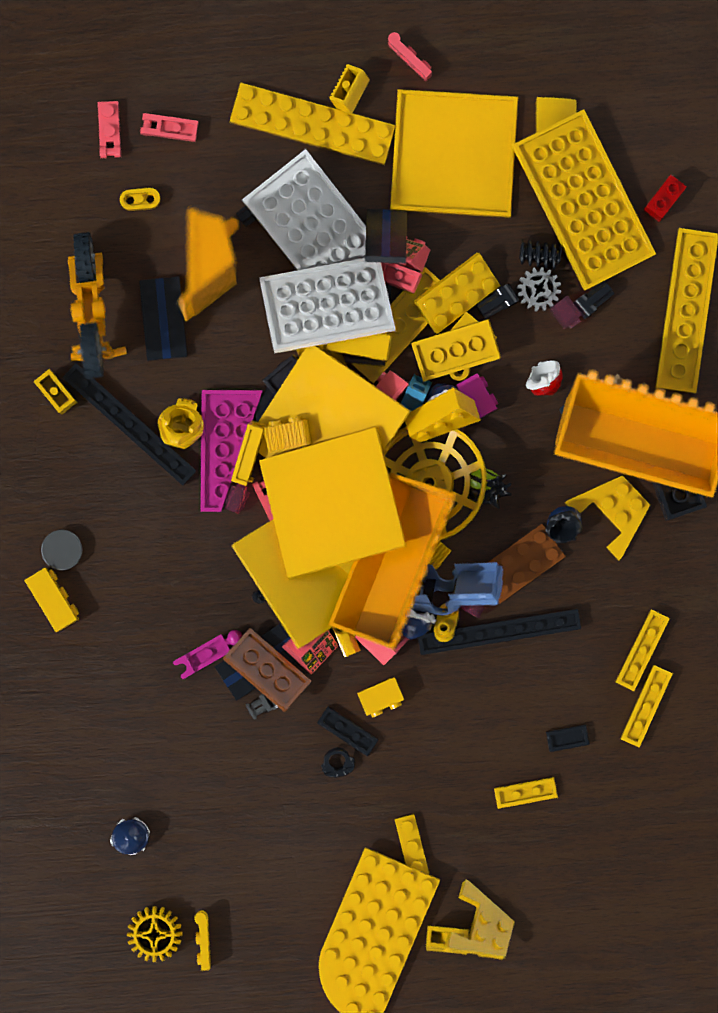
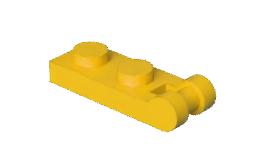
M200 910L195 916V922L199 925V932H196V944H200V953H197V964L201 965V970H210L208 914L206 911Z

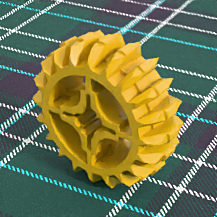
M153 906L151 913L149 908L146 907L144 909L145 915L138 911L137 914L140 919L137 917L131 919L136 925H128V928L133 930L127 933L128 937H133V939L128 941V944L135 943L136 946L132 948V951L135 952L139 949L140 952L137 955L139 958L143 953L146 954L145 961H148L150 956H153L152 960L156 962L158 955L160 960L164 961V953L171 957L172 952L170 949L175 952L178 950L174 943L181 944V940L176 938L182 936L181 931H176V929L181 927V924L174 925V922L178 919L177 916L170 919L172 911H168L165 915L163 914L164 907H161L160 912H157V907ZM149 918L152 919L149 929L138 931L143 921ZM158 918L165 921L171 931L160 928ZM154 927L161 934L157 936L156 940L148 934L153 931ZM139 937L149 940L152 950L145 947ZM171 937L170 943L163 949L158 950L159 940Z

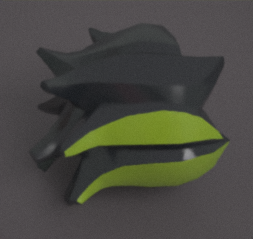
M480 469L470 473L469 496L476 502L481 490ZM486 469L487 486L482 504H493L499 509V498L512 495L505 491L512 483L504 484L502 482L506 478V474L500 476L492 470Z

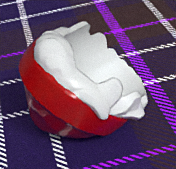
M551 360L539 362L538 366H533L530 377L526 382L527 389H530L537 396L554 395L560 388L563 379L559 362Z

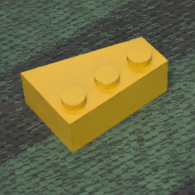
M455 388L446 391L411 411L405 419L409 436L419 442L427 441L481 421L475 400Z

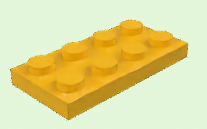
M476 253L420 295L414 302L434 333L438 334L496 290L500 284L480 253Z
M489 319L411 343L423 382L501 358Z

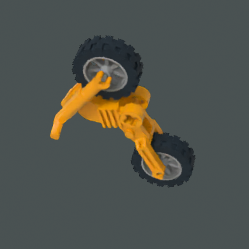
M90 232L77 233L73 237L75 256H68L70 288L72 293L77 295L75 303H71L73 322L78 324L80 345L72 346L74 353H71V361H83L84 372L88 379L103 377L102 358L112 359L125 355L127 352L125 346L112 349L109 342H103L102 336H106V313L104 300H102V297H99L100 292L104 289L102 252L94 253Z

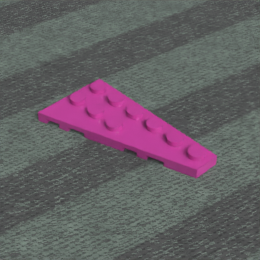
M202 390L201 416L204 422V430L201 436V512L222 511L232 482V475L247 425L251 420L253 421L263 392L262 390Z

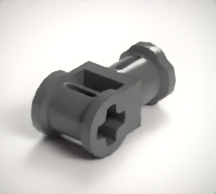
M264 694L260 695V698L254 702L245 704L254 720L261 713L278 708ZM261 704L263 705V706L259 707V708L256 709V710L254 709V708H256L257 706H259V705H261Z

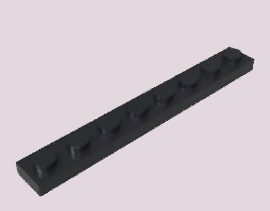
M77 363L64 375V380L182 486L195 474L196 470L165 444L162 439L94 378L87 379L84 369Z
M578 609L458 628L455 630L454 637L448 642L438 641L435 638L434 632L427 633L418 637L420 654L426 655L581 629Z

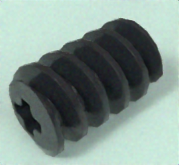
M522 239L519 252L521 265L528 260L529 266L536 261L537 267H540L541 263L544 262L545 268H548L549 264L552 263V267L555 270L560 263L562 245L556 250V245L553 243L550 249H548V244L545 242L541 248L539 241H536L535 245L532 246L531 240H528L526 245H524V240Z

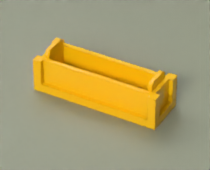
M252 420L248 423L232 475V482L247 486L248 482L254 481L251 475L263 436L265 435L264 428L267 425Z

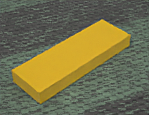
M554 777L494 788L498 809L558 798Z

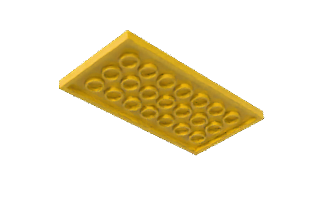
M584 109L512 145L584 291L656 255Z

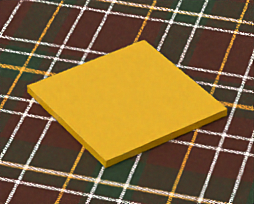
M398 89L390 210L511 218L515 151L512 145L516 142L518 97Z
M318 346L306 347L258 423L269 427V422L281 420V424L289 423V418L300 417L301 420L307 419L311 444L268 452L264 435L258 453L265 458H269L374 427L378 430L384 453L407 418L410 410Z
M376 427L259 460L289 579L407 546Z
M274 520L269 521L231 545L298 649L332 628L328 624L348 577V574L339 565L289 579Z

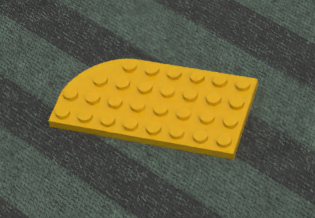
M366 847L319 957V975L323 990L329 1001L340 1013H384L440 882L439 878Z

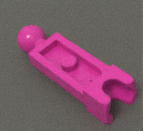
M232 630L226 639L220 634L173 661V664L175 666L179 664L186 665V671L181 674V678L185 679L225 656L230 651L229 646H234L243 634L238 630Z

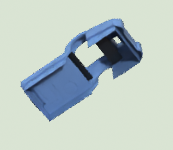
M497 563L454 564L455 569L452 570L454 579L445 580L439 577L433 565H428L421 581L425 582V585L420 586L418 590L420 595L416 593L413 606L410 609L436 615H449L457 611L460 605H498L503 585V568L498 566ZM435 591L453 592L452 595H449L450 600L446 603L447 609L437 608L433 605L432 599Z

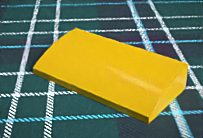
M537 97L536 133L575 114L576 100Z

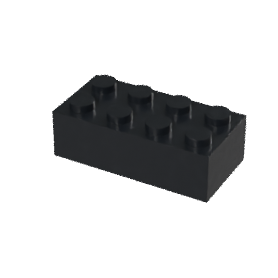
M652 481L665 521L707 507L704 496L701 494Z

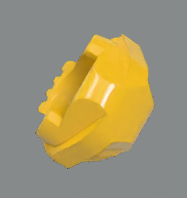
M179 398L176 405L167 407L160 414L158 426L161 439L165 444L185 449L202 436L204 422L202 416L196 411L198 405L194 400Z

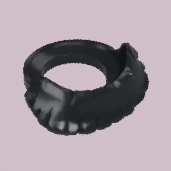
M333 748L325 754L324 763L321 767L324 774L328 777H344L354 770L355 761L346 750ZM334 754L343 755L345 757L343 767L334 768L330 765L329 758Z

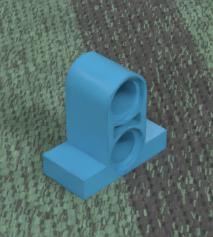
M414 374L400 404L409 409L410 412L422 406L432 382H423L421 377Z

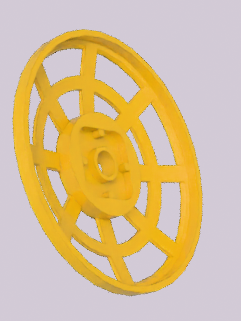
M407 427L397 431L383 453L386 466L391 469L390 473L396 475L400 473L406 476V478L424 484L427 479H433V487L455 493L454 501L458 504L448 513L447 520L455 516L463 506L472 509L470 515L453 530L447 532L444 525L439 541L444 540L465 528L480 509L487 486L484 460L474 442L463 432L456 429L449 432L445 444L439 442L422 443L411 438L414 446L403 452L395 462L385 457V455L395 443L409 435ZM457 437L462 439L471 448L478 461L467 466L463 457L453 449ZM435 448L443 451L439 459L434 460L427 459L424 449ZM417 453L419 462L410 469L402 466L409 456ZM450 454L457 459L462 467L461 469L451 472L445 465ZM480 469L481 490L476 503L467 497L470 491V473ZM464 476L463 494L460 495L453 491L454 480Z

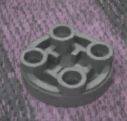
M67 530L51 532L44 539L41 547L44 561L48 566L56 570H68L75 567L80 561L83 552L80 539L74 533Z

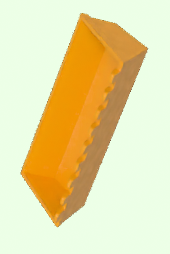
M189 209V292L179 302L186 322L198 315L237 284L234 259L228 240L239 227L238 220L234 218L223 222L222 218Z
M589 371L587 376L578 373L563 409L555 440V455L713 498L718 483V412L714 411V404L707 403L702 408L697 406V399L691 398L688 403L680 402L682 396L679 394H673L671 399L664 397L665 391L657 389L654 394L647 393L648 386L643 384L638 389L630 388L631 381L623 380L621 385L614 383L615 377L607 375L604 380L597 379L598 372Z
M389 473L407 546L355 560L328 625L394 650L401 636L402 628L407 621L410 608L413 606L416 593L421 586L422 578L427 571L428 563L433 556L436 543L439 541L442 528L447 521L448 513L453 506L456 494Z

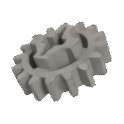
M541 267L539 272L533 268L532 274L528 271L525 272L527 278H520L523 285L517 286L518 289L522 290V292L518 293V297L523 296L524 299L521 303L527 302V309L534 306L535 312L538 311L539 307L546 311V305L552 308L554 306L552 300L555 302L559 300L555 295L561 294V290L557 289L561 283H555L557 275L551 277V270L545 273L543 267ZM533 277H542L541 280H530ZM548 280L552 285V292L548 289ZM542 282H544L542 286V291H544V293L540 292L539 294H537L536 297H534V295L536 294L535 287H538L539 285H541ZM526 287L531 292L530 298L527 296ZM541 298L548 299V300L545 301V302H541V303L536 302L537 299H541Z

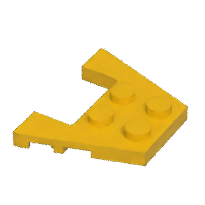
M623 475L565 502L567 506L577 509L580 513L591 503H594L621 533L606 548L618 561L625 553L650 507V504Z
M465 880L462 883L458 898L476 906L470 934L467 939L451 931L447 936L444 951H459L462 954L473 953L482 957L503 959L507 953L515 921L469 880Z

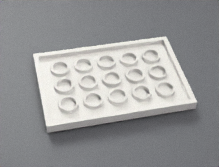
M306 149L242 199L297 270L365 258L366 225Z
M365 258L259 278L274 353L395 331L381 263L365 262Z

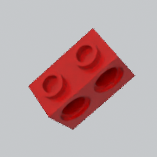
M670 175L644 208V211L660 222L687 186Z

